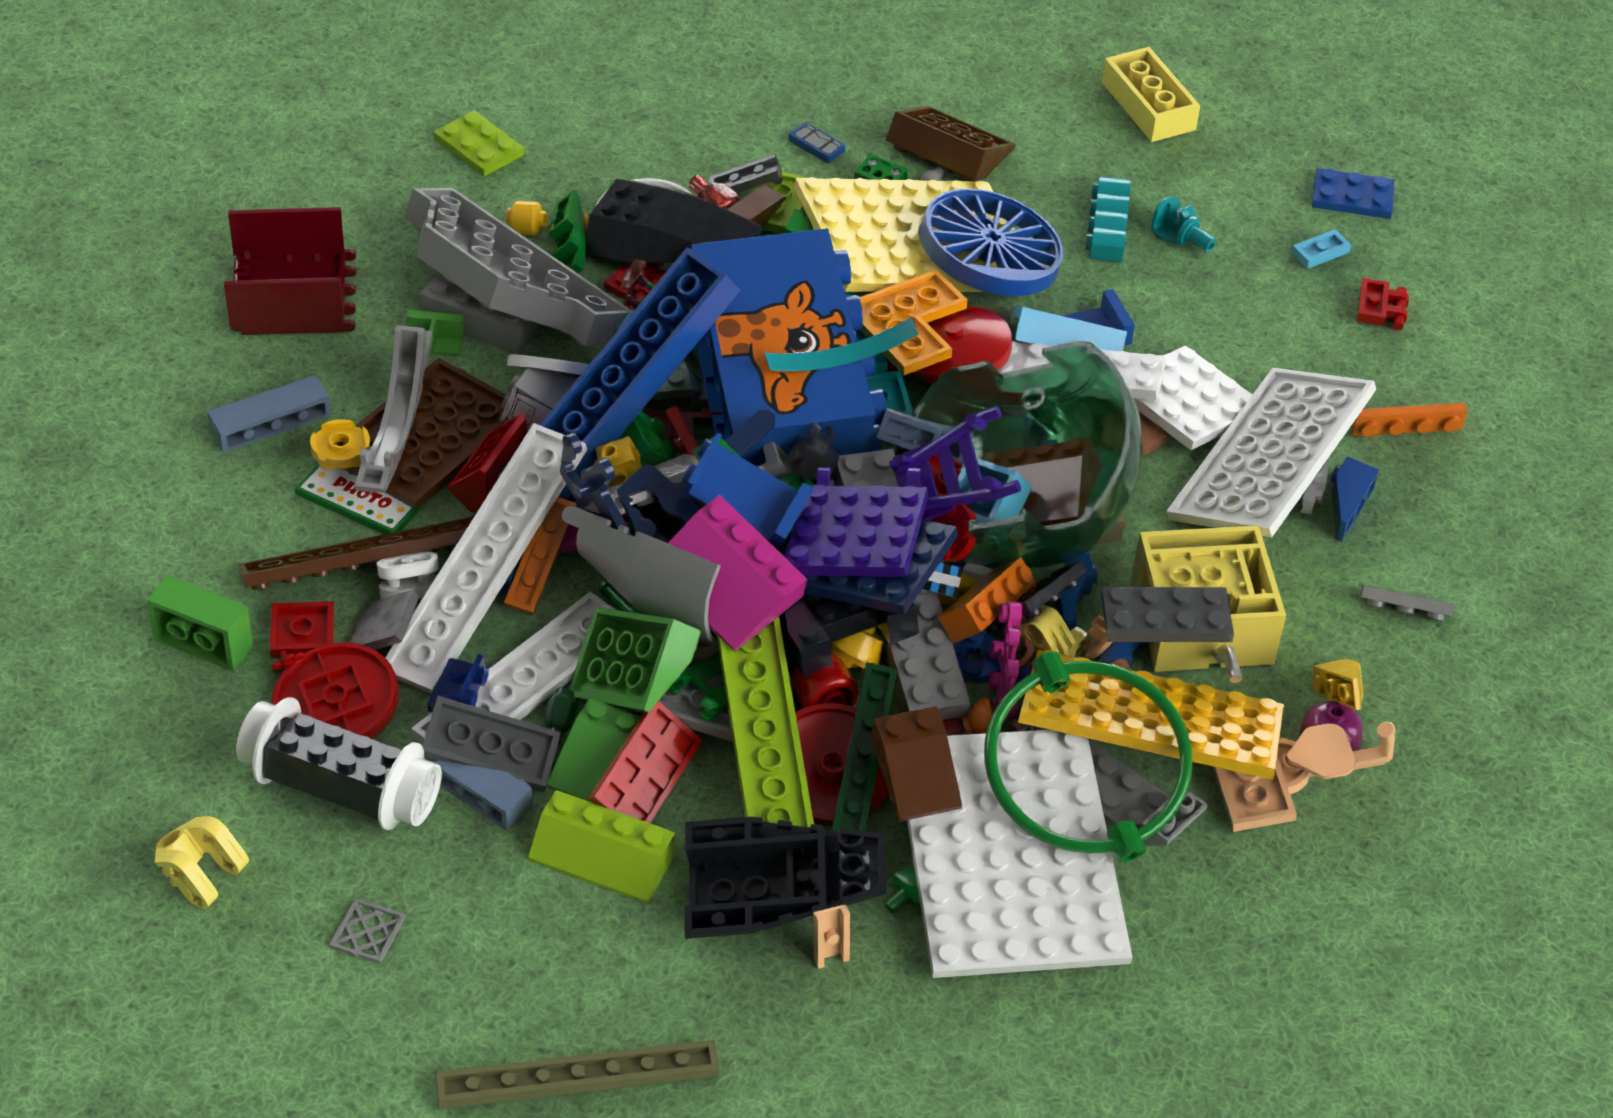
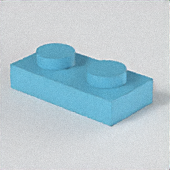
M1334 229L1293 245L1291 254L1306 269L1350 253L1351 244Z

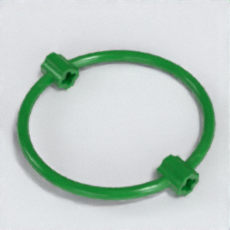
M1049 651L1043 653L1032 662L1035 672L1018 682L1003 697L988 724L984 743V764L991 789L1008 816L1036 839L1048 845L1078 853L1115 852L1119 863L1134 861L1146 853L1143 841L1161 830L1173 818L1187 794L1192 775L1193 759L1191 743L1185 724L1171 701L1157 687L1140 675L1108 663L1096 661L1062 662L1058 652ZM1070 674H1097L1112 677L1144 693L1160 708L1167 718L1175 734L1179 749L1180 760L1177 782L1164 808L1150 822L1137 829L1134 821L1125 820L1116 823L1107 830L1106 834L1109 839L1082 840L1054 833L1030 819L1008 794L1002 782L997 763V744L1000 729L1010 709L1025 693L1039 684L1044 692H1057L1070 683Z

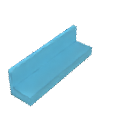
M1020 306L1014 307L1012 316L1018 318L1015 340L1030 344L1041 343L1043 345L1123 351L1127 331Z

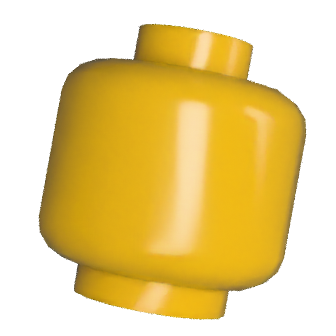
M516 201L512 207L507 209L506 224L522 236H537L541 233L542 228L547 226L548 215L546 211H543L539 202Z

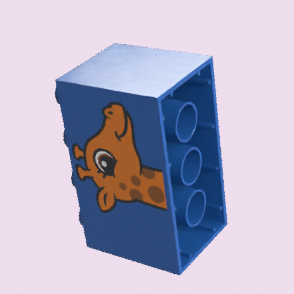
M829 229L691 244V250L726 274L741 290L696 344L710 412H722V415H712L714 433H720L722 435L721 438L726 441L759 409H769L775 415L774 428L741 458L758 467L767 462L763 446L774 442L800 466V469L804 470L810 480L817 479L819 467H831L833 470L835 456L882 450V440L876 437L879 432L878 425L882 423L886 411L885 396L881 388L869 390L866 378L874 376V356L825 369L772 371L764 352L781 354L814 352L857 342L854 330H862L863 327L861 302L858 295L846 296L843 285L851 283L850 259L847 250L834 251Z

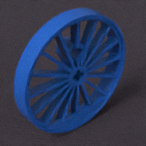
M981 189L950 190L938 195L929 203L919 223V239L931 260L953 278L978 290L1003 296H1027L1047 289L1057 278L1063 258V247L1058 234L1040 214L1008 196ZM986 213L994 215V219L986 216ZM999 217L1008 221L997 230ZM1015 226H1018V227L1021 228V229H1017V230L1010 231V230H1011L1013 227H1015ZM940 242L955 243V244L943 246V245H941ZM973 251L962 261L953 256L955 254ZM977 258L985 261L984 266L971 263ZM996 262L997 267H990V263Z

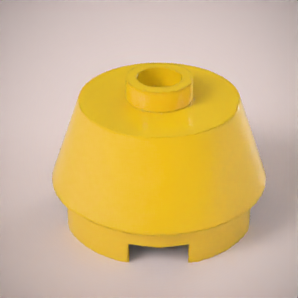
M872 627L830 643L831 654L837 655L849 669L851 667L857 668L858 666L863 668L861 673L864 674L866 662L880 665L884 639L874 632L876 628Z

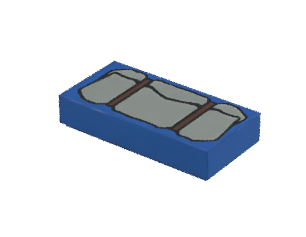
M807 122L789 133L790 142L826 163H830L845 152V144Z

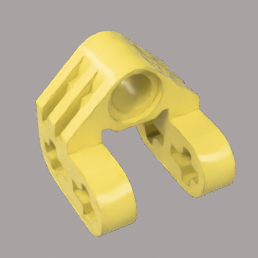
M1044 604L1040 606L1042 612L1028 620L1022 616L1019 627H1012L1020 630V642L1017 647L1019 651H1021V643L1026 638L1039 649H1044L1045 651L1052 650L1060 655L1077 658L1088 648L1092 636L1080 627H1075L1070 631L1059 612Z
M211 816L195 817L169 832L157 843L155 852V863L158 867H163L162 873L166 877H170L172 886L178 887L191 904L202 910H206L218 897L216 888L197 864L203 857V854L209 852L219 867L232 875H238L249 862L247 854L228 828L220 820Z

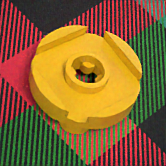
M346 419L328 421L321 425L320 431L316 434L314 431L311 435V453L314 459L319 462V467L324 470L360 467V453L362 449H370V436L367 429L363 426L362 429L356 427L354 421ZM343 442L344 445L337 446V443Z

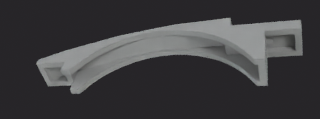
M400 325L395 327L392 369L386 406L380 429L373 445L369 450H361V465L355 483V490L385 493L393 478L413 425L423 390L422 379L433 342V331L419 327Z

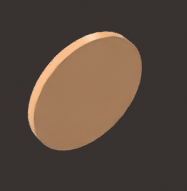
M1098 615L1091 621L1093 627L1088 630L1092 639L1085 650V656L1090 660L1102 654L1112 643L1107 642L1104 617Z

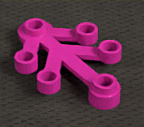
M1007 601L1006 604H1001L999 607L998 620L1005 625L1004 642L992 641L989 652L990 659L998 660L1001 671H990L988 678V688L996 690L998 695L995 699L994 711L1003 697L1014 687L1018 676L1019 662L1015 660V654L1020 642V630L1012 627H1019L1021 622L1022 605L1020 602ZM1018 701L1010 709L1004 722H1007L1008 719L1016 718Z

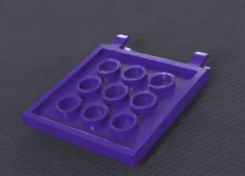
M819 467L817 471L816 486H811L814 490L795 522L784 557L801 574L809 576L906 577L928 500L927 487H923V480H920L921 468H908L906 487L834 486V480H830L831 467Z

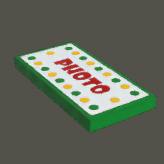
M319 464L295 488L296 495L382 534L402 531L427 503L426 501L415 511L412 507L387 493L355 490L357 476L345 469L324 470L319 467Z

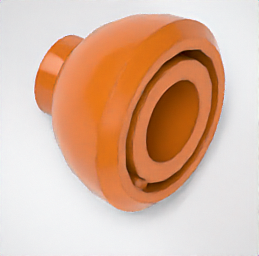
M984 697L978 700L971 707L968 716L963 717V724L968 735L985 734L987 732L988 724L994 713V703L990 698Z

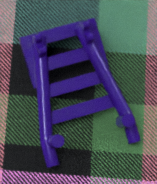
M998 406L977 414H967L964 422L935 441L895 456L893 460L889 461L890 467L895 473L898 487H906L908 468H921L920 480H923V487H927L928 500L922 520L929 521L955 510L954 506L1002 499L1021 491L1018 480L1003 484L991 476H985L983 479L981 477L970 432L974 429L983 431L986 429L988 422L1001 418V411ZM957 440L971 491L961 492L949 445ZM935 454L938 455L948 495L938 496L929 462V458Z

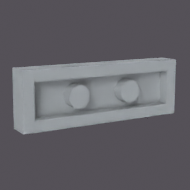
M1363 585L1361 597L1367 598L1366 604L1384 608V604L1387 602L1396 604L1397 611L1414 614L1415 609L1427 611L1426 617L1444 620L1445 615L1452 616L1453 603Z

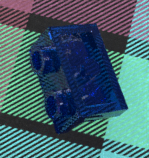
M478 654L474 663L449 658L427 703L428 712L433 713L438 696L475 707L478 699V690L480 686H485L489 676V668L485 667V655Z

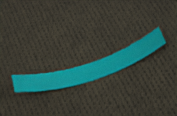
M911 317L877 335L844 346L805 353L781 354L764 352L772 371L818 370L849 364L880 354L917 336L918 332Z

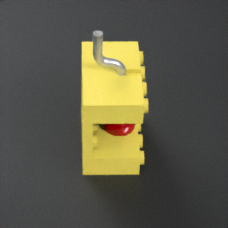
M1259 525L1140 532L1131 578L1132 587H1226L1234 630L1232 642H1150L1148 649L1154 672L1209 669V664L1219 663L1220 668H1227L1230 681L1238 683L1242 680L1239 667L1275 664L1286 613Z

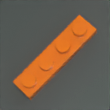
M1465 403L1362 409L1350 426L1352 436L1366 437L1383 434L1427 433L1432 431L1453 432L1462 430L1468 410Z
M560 497L556 499L525 549L504 601V606L534 615L570 525L562 519L563 510L570 505L577 507V503Z

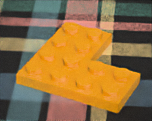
M937 269L859 297L863 315V327L860 331L867 338L886 331L912 317L918 335L894 348L882 352L903 375L952 357V348L927 323L966 309L968 299Z

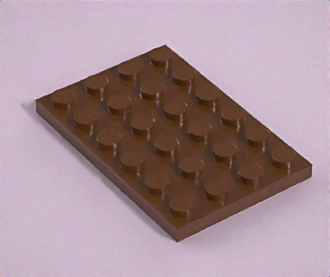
M440 358L425 369L422 379L423 390L413 425L401 459L385 492L412 507L415 511L457 476L488 432L504 424V422L500 421L504 411L500 406L507 394ZM386 401L356 425V427L361 429L362 426L367 429L370 436V448L379 432ZM343 442L337 443V446L344 445ZM349 467L344 469L352 473L353 475L358 476L360 467Z

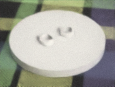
M510 354L507 359V366L511 368L526 370L528 367L579 378L590 365Z

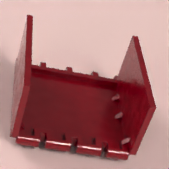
M341 207L228 210L233 256H236L234 258L233 281H224L231 330L242 331V335L351 332L355 330V321L351 319L345 320V315L354 314L356 306L351 302L345 303V296L354 295L356 293V286L345 284V277H354L356 275V268L352 265H346V261L356 259V251L354 249H345Z

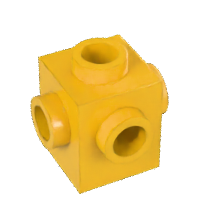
M629 436L596 447L598 460H595L594 464L601 459L607 458L614 468L615 477L608 484L610 487L623 484L642 467L640 453Z

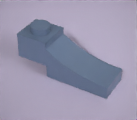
M887 408L876 438L912 450L935 441L955 427L926 421ZM957 440L949 445L952 458L963 465L964 462Z

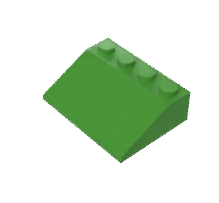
M596 607L569 689L574 692V698L588 701L591 697L609 705L649 712L691 663L694 652L697 649L701 631L672 618Z

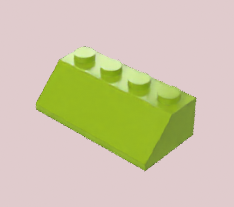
M555 790L541 813L528 860L648 904L675 856V832Z

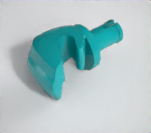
M1174 196L1164 198L1158 203L1151 223V230L1158 238L1182 246L1192 242L1206 253H1209L1215 247L1217 241L1215 237L1199 228L1200 219L1197 217L1192 205L1182 209L1179 199Z

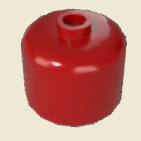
M831 654L833 666L819 669L809 676L803 677L798 667L793 671L790 680L791 690L802 709L821 703H840L852 707L856 705L859 696L858 684L844 662L837 655Z

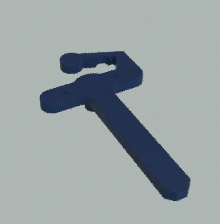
M759 409L725 442L742 457L774 428L775 415L769 409ZM644 465L617 489L616 493L634 529V536L639 531L654 538L656 526L651 520L643 519L638 508L634 509L630 506V503L633 501V498H630V496L646 490L659 502V507L666 516L678 519L685 525L701 510L693 498L682 493L687 482L682 480L679 483H673L656 467Z
M575 433L564 436L562 439L563 450L560 474L576 503L581 508H584L594 502L601 516L612 521L611 528L617 530L620 524L627 527L607 488L608 484L615 477V471L611 462L607 458L595 462L593 466L582 470L580 479L573 470L574 465L572 461L576 459V454L582 452L581 442Z

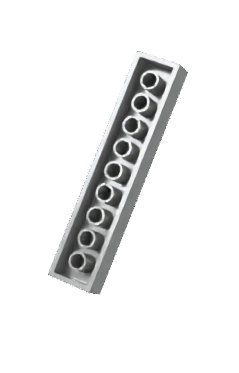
M887 449L835 456L831 475L832 480H834V486L898 487L895 473L889 464V461L895 457L894 450ZM921 590L913 602L917 609L919 634L890 645L879 627L875 626L876 633L884 639L882 655L885 665L898 669L893 693L899 714L937 706L942 720L958 718L959 722H963V717L967 716L970 700L952 641L938 619V616L943 613L937 593Z

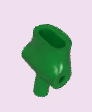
M915 867L899 870L892 879L893 885L899 891L884 903L885 906L894 913L910 900L921 908Z

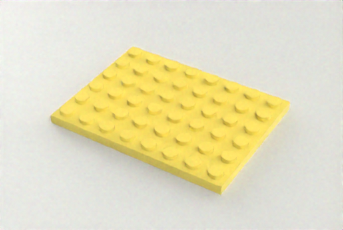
M813 177L795 179L793 188L814 230L828 228L834 251L847 250L851 266V283L843 285L845 292H875L935 269L959 292H984L958 281L938 267L923 249L919 239L918 228L929 203L938 195L955 189H981L994 192L988 182L958 180L918 181L910 179L867 180L862 178L816 179ZM986 213V216L994 219V215ZM999 217L997 230L1008 221ZM940 242L941 245H943V246L955 244V243ZM973 251L955 254L953 256L962 261ZM977 258L971 264L984 266L985 261ZM996 262L990 263V267H997Z

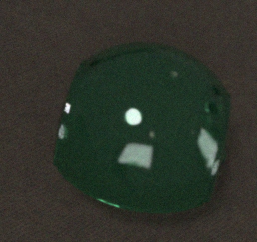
M1074 341L1042 348V355L1050 363L1001 374L988 360L952 368L938 376V382H934L915 408L912 414L913 417L956 427L965 421L967 414H977L998 406L1001 411V418L988 422L986 429L983 431L974 429L970 432L974 434L972 439L974 450H982L983 455L990 452H1007L1015 448L1038 447L1041 445L1042 440H1057V443H1062L1070 439L1090 438L1102 466L1088 503L1084 507L1082 517L1075 521L1043 526L1024 509L1020 510V516L985 523H979L976 519L969 520V531L977 539L971 552L959 562L981 565L991 569L1019 557H1022L1026 566L1030 569L1062 564L1088 552L1110 531L1124 512L1136 486L1141 467L1143 445L1141 423L1137 405L1127 382L1110 358L1096 347L1093 342ZM901 447L899 455L909 451V449Z

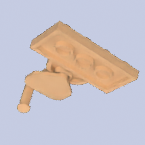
M1390 722L1381 723L1376 730L1377 735L1380 737V746L1352 751L1344 729L1335 724L1308 727L1296 742L1279 738L1273 780L1212 766L1233 832L1296 821L1297 812L1290 794L1300 791L1308 783L1310 777L1318 776L1322 779L1341 777L1350 774L1353 770L1379 766L1390 762L1394 753L1395 726Z

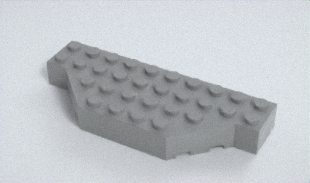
M413 188L404 218L412 223L416 230L421 231L416 257L425 262L426 267L442 274L446 281L462 288L464 294L480 301L482 307L558 329L576 338L578 344L586 347H591L593 344L606 345L617 332L616 327L629 313H633L632 310L454 188Z

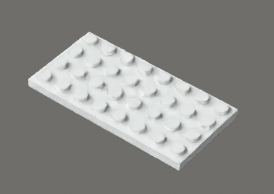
M1272 368L1167 509L1168 519L1213 528L1259 525L1262 536L1272 538L1376 391L1375 382L1372 380Z

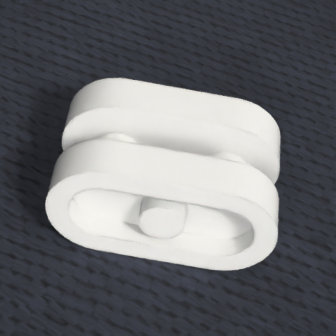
M422 551L379 560L377 562L378 577L386 580L379 585L380 599L414 590L419 596L418 599L422 600L437 575L430 574L439 568L437 554Z

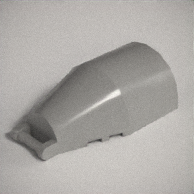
M570 505L563 510V521L579 528L576 541L579 554L640 614L678 620L700 630L699 641L718 648L717 638L711 634L708 610L709 599L721 565L639 531L636 532L635 537L627 534L629 528L621 524L617 530L611 528L612 521Z

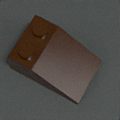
M937 706L874 719L871 742L899 822L961 809L962 800L948 737Z

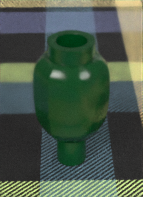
M567 688L557 689L556 693L549 698L544 716V723L548 729L561 732L558 744H560L562 733L567 732L571 728L578 708V703L574 699V692Z

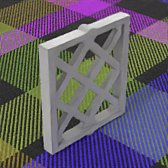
M355 898L331 940L329 948L351 954L353 957H361L381 964L403 924L406 914ZM366 907L374 910V912L363 916L360 908ZM356 911L358 918L350 920L352 914ZM388 914L396 919L384 922L381 915ZM377 917L380 924L369 928L365 920ZM361 922L364 930L353 934L350 926ZM395 925L390 934L387 927ZM346 929L348 936L340 938L343 930ZM383 929L386 937L374 940L371 933ZM367 935L370 943L359 946L355 938ZM351 940L354 948L351 949L340 944ZM385 943L383 949L380 952L377 945ZM373 947L376 955L372 956L361 951Z

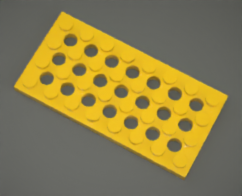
M1038 650V651H1037V654H1036V658H1038L1041 654L1046 653V652H1049V651H1052V650H1047V651ZM1060 655L1062 662L1090 661L1084 657L1073 658ZM1132 671L1157 687L1176 708L1189 735L1193 762L1273 780L1284 704L1277 703L1269 698L1258 699L1245 696L1237 691L1227 692L1214 689L1212 686L1205 684L1195 685L1186 683L1178 678L1159 677L1147 671ZM1070 674V683L1057 692H1044L1039 684L1025 693L1018 723L1179 759V749L1175 734L1163 712L1144 693L1123 681L1097 674Z

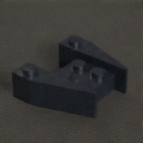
M803 594L801 599L785 611L791 658L803 677L809 676L824 667L833 666L830 643L878 626L890 645L919 634L917 609L914 603L907 613L902 615Z

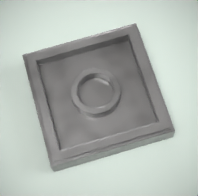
M410 590L365 604L350 643L364 645L373 650L401 643L419 596L414 590Z

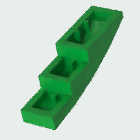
M572 190L555 204L548 234L556 240L552 256L579 274L583 270L585 260V227L578 192Z

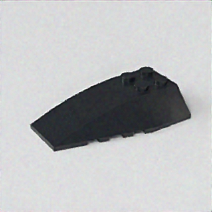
M616 178L590 213L585 240V257L631 266L636 259L651 262L652 266H663L664 263H674L687 247L691 249V244L758 237L763 229L762 226L683 190Z
M759 817L691 821L685 824V851L689 861V906H685V939L752 934L813 916V912L840 905L848 906L887 894L884 833L846 828L833 831L824 829L822 825L811 824V827L794 826L791 821L778 820V823L763 822V818Z

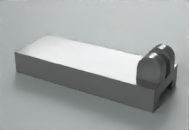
M773 154L710 176L711 197L713 200H719L769 182H773L776 185L781 184L783 181L782 169L777 156Z

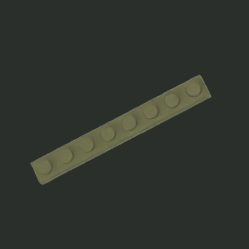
M715 1040L438 1071L436 1072L439 1109L719 1077V1064Z

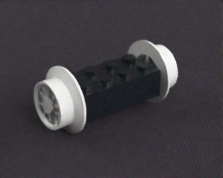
M292 697L284 698L277 705L265 701H260L254 705L241 726L236 744L237 759L244 764L252 766L253 776L258 783L268 784L271 781H275L376 818L381 828L385 830L395 828L401 821L413 826L422 824L432 810L440 789L441 767L424 759V749L421 744L412 742L403 750H400L397 747H392L372 740L369 737L347 731L339 726L301 714L299 702Z

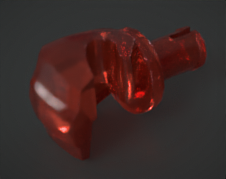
M695 175L689 181V188L698 195L697 197L726 210L740 201L739 196L724 184L717 182L707 183L701 175Z

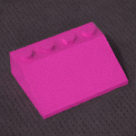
M721 495L699 510L668 542L670 545L721 565L709 599L708 622L710 629L734 652L803 597L807 578Z

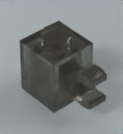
M814 423L810 428L812 438L799 435L796 445L791 447L788 456L789 463L796 476L817 480L819 467H831V478L840 458L831 443L835 438V432L832 427L828 426L826 433L819 435L821 428L818 423Z

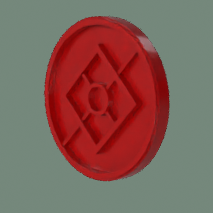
M332 643L305 652L304 656L283 670L273 689L272 704L277 705L287 697L295 698L300 704L301 714L372 739L392 719L399 702V685L391 664L377 651L355 643Z

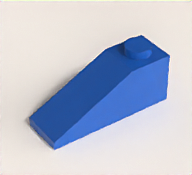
M1348 456L1341 466L1336 465L1330 481L1334 482L1332 503L1336 540L1341 542L1374 490L1379 473L1378 468Z

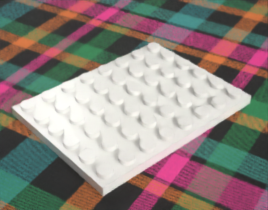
M1053 730L999 733L997 744L999 773L1008 794L1022 812L1040 826L1066 837L1082 840L1108 839L1088 738ZM986 733L947 736L962 800V808L907 820L932 978L1130 964L1133 957L1112 853L1088 854L1067 851L1048 845L1024 831L1003 810L991 789L984 764Z

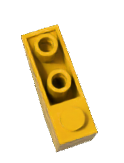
M1342 659L1313 665L1312 686L1318 696L1330 701H1336L1355 710L1361 709L1364 690L1359 662Z

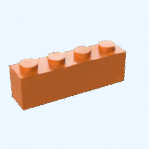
M1022 557L994 568L938 616L952 643H957L982 632L998 617L1001 604H1006L1007 601L1015 602L1036 583L1030 568L1026 566Z

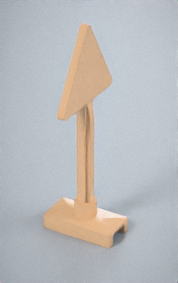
M846 905L813 912L814 960L818 969L824 967V958L838 954L841 955L843 962L850 961V912Z

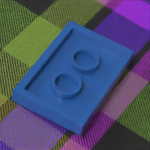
M1316 168L1312 207L1391 219L1395 179L1363 175L1356 172L1350 173Z

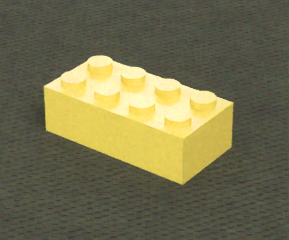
M1150 47L1105 58L1102 84L1151 142L1196 130L1200 105Z

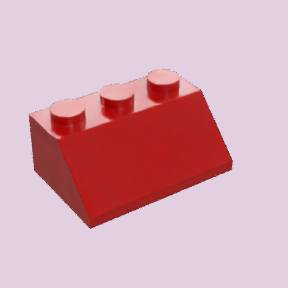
M521 413L488 432L447 489L470 512L480 509L499 479L498 474L511 460L528 433L526 416Z

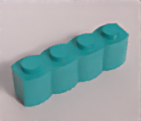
M1099 176V183H1093L1091 199L1096 200H1091L1089 215L1094 217H1089L1087 233L1092 234H1087L1085 250H1091V259L1122 262L1131 179Z

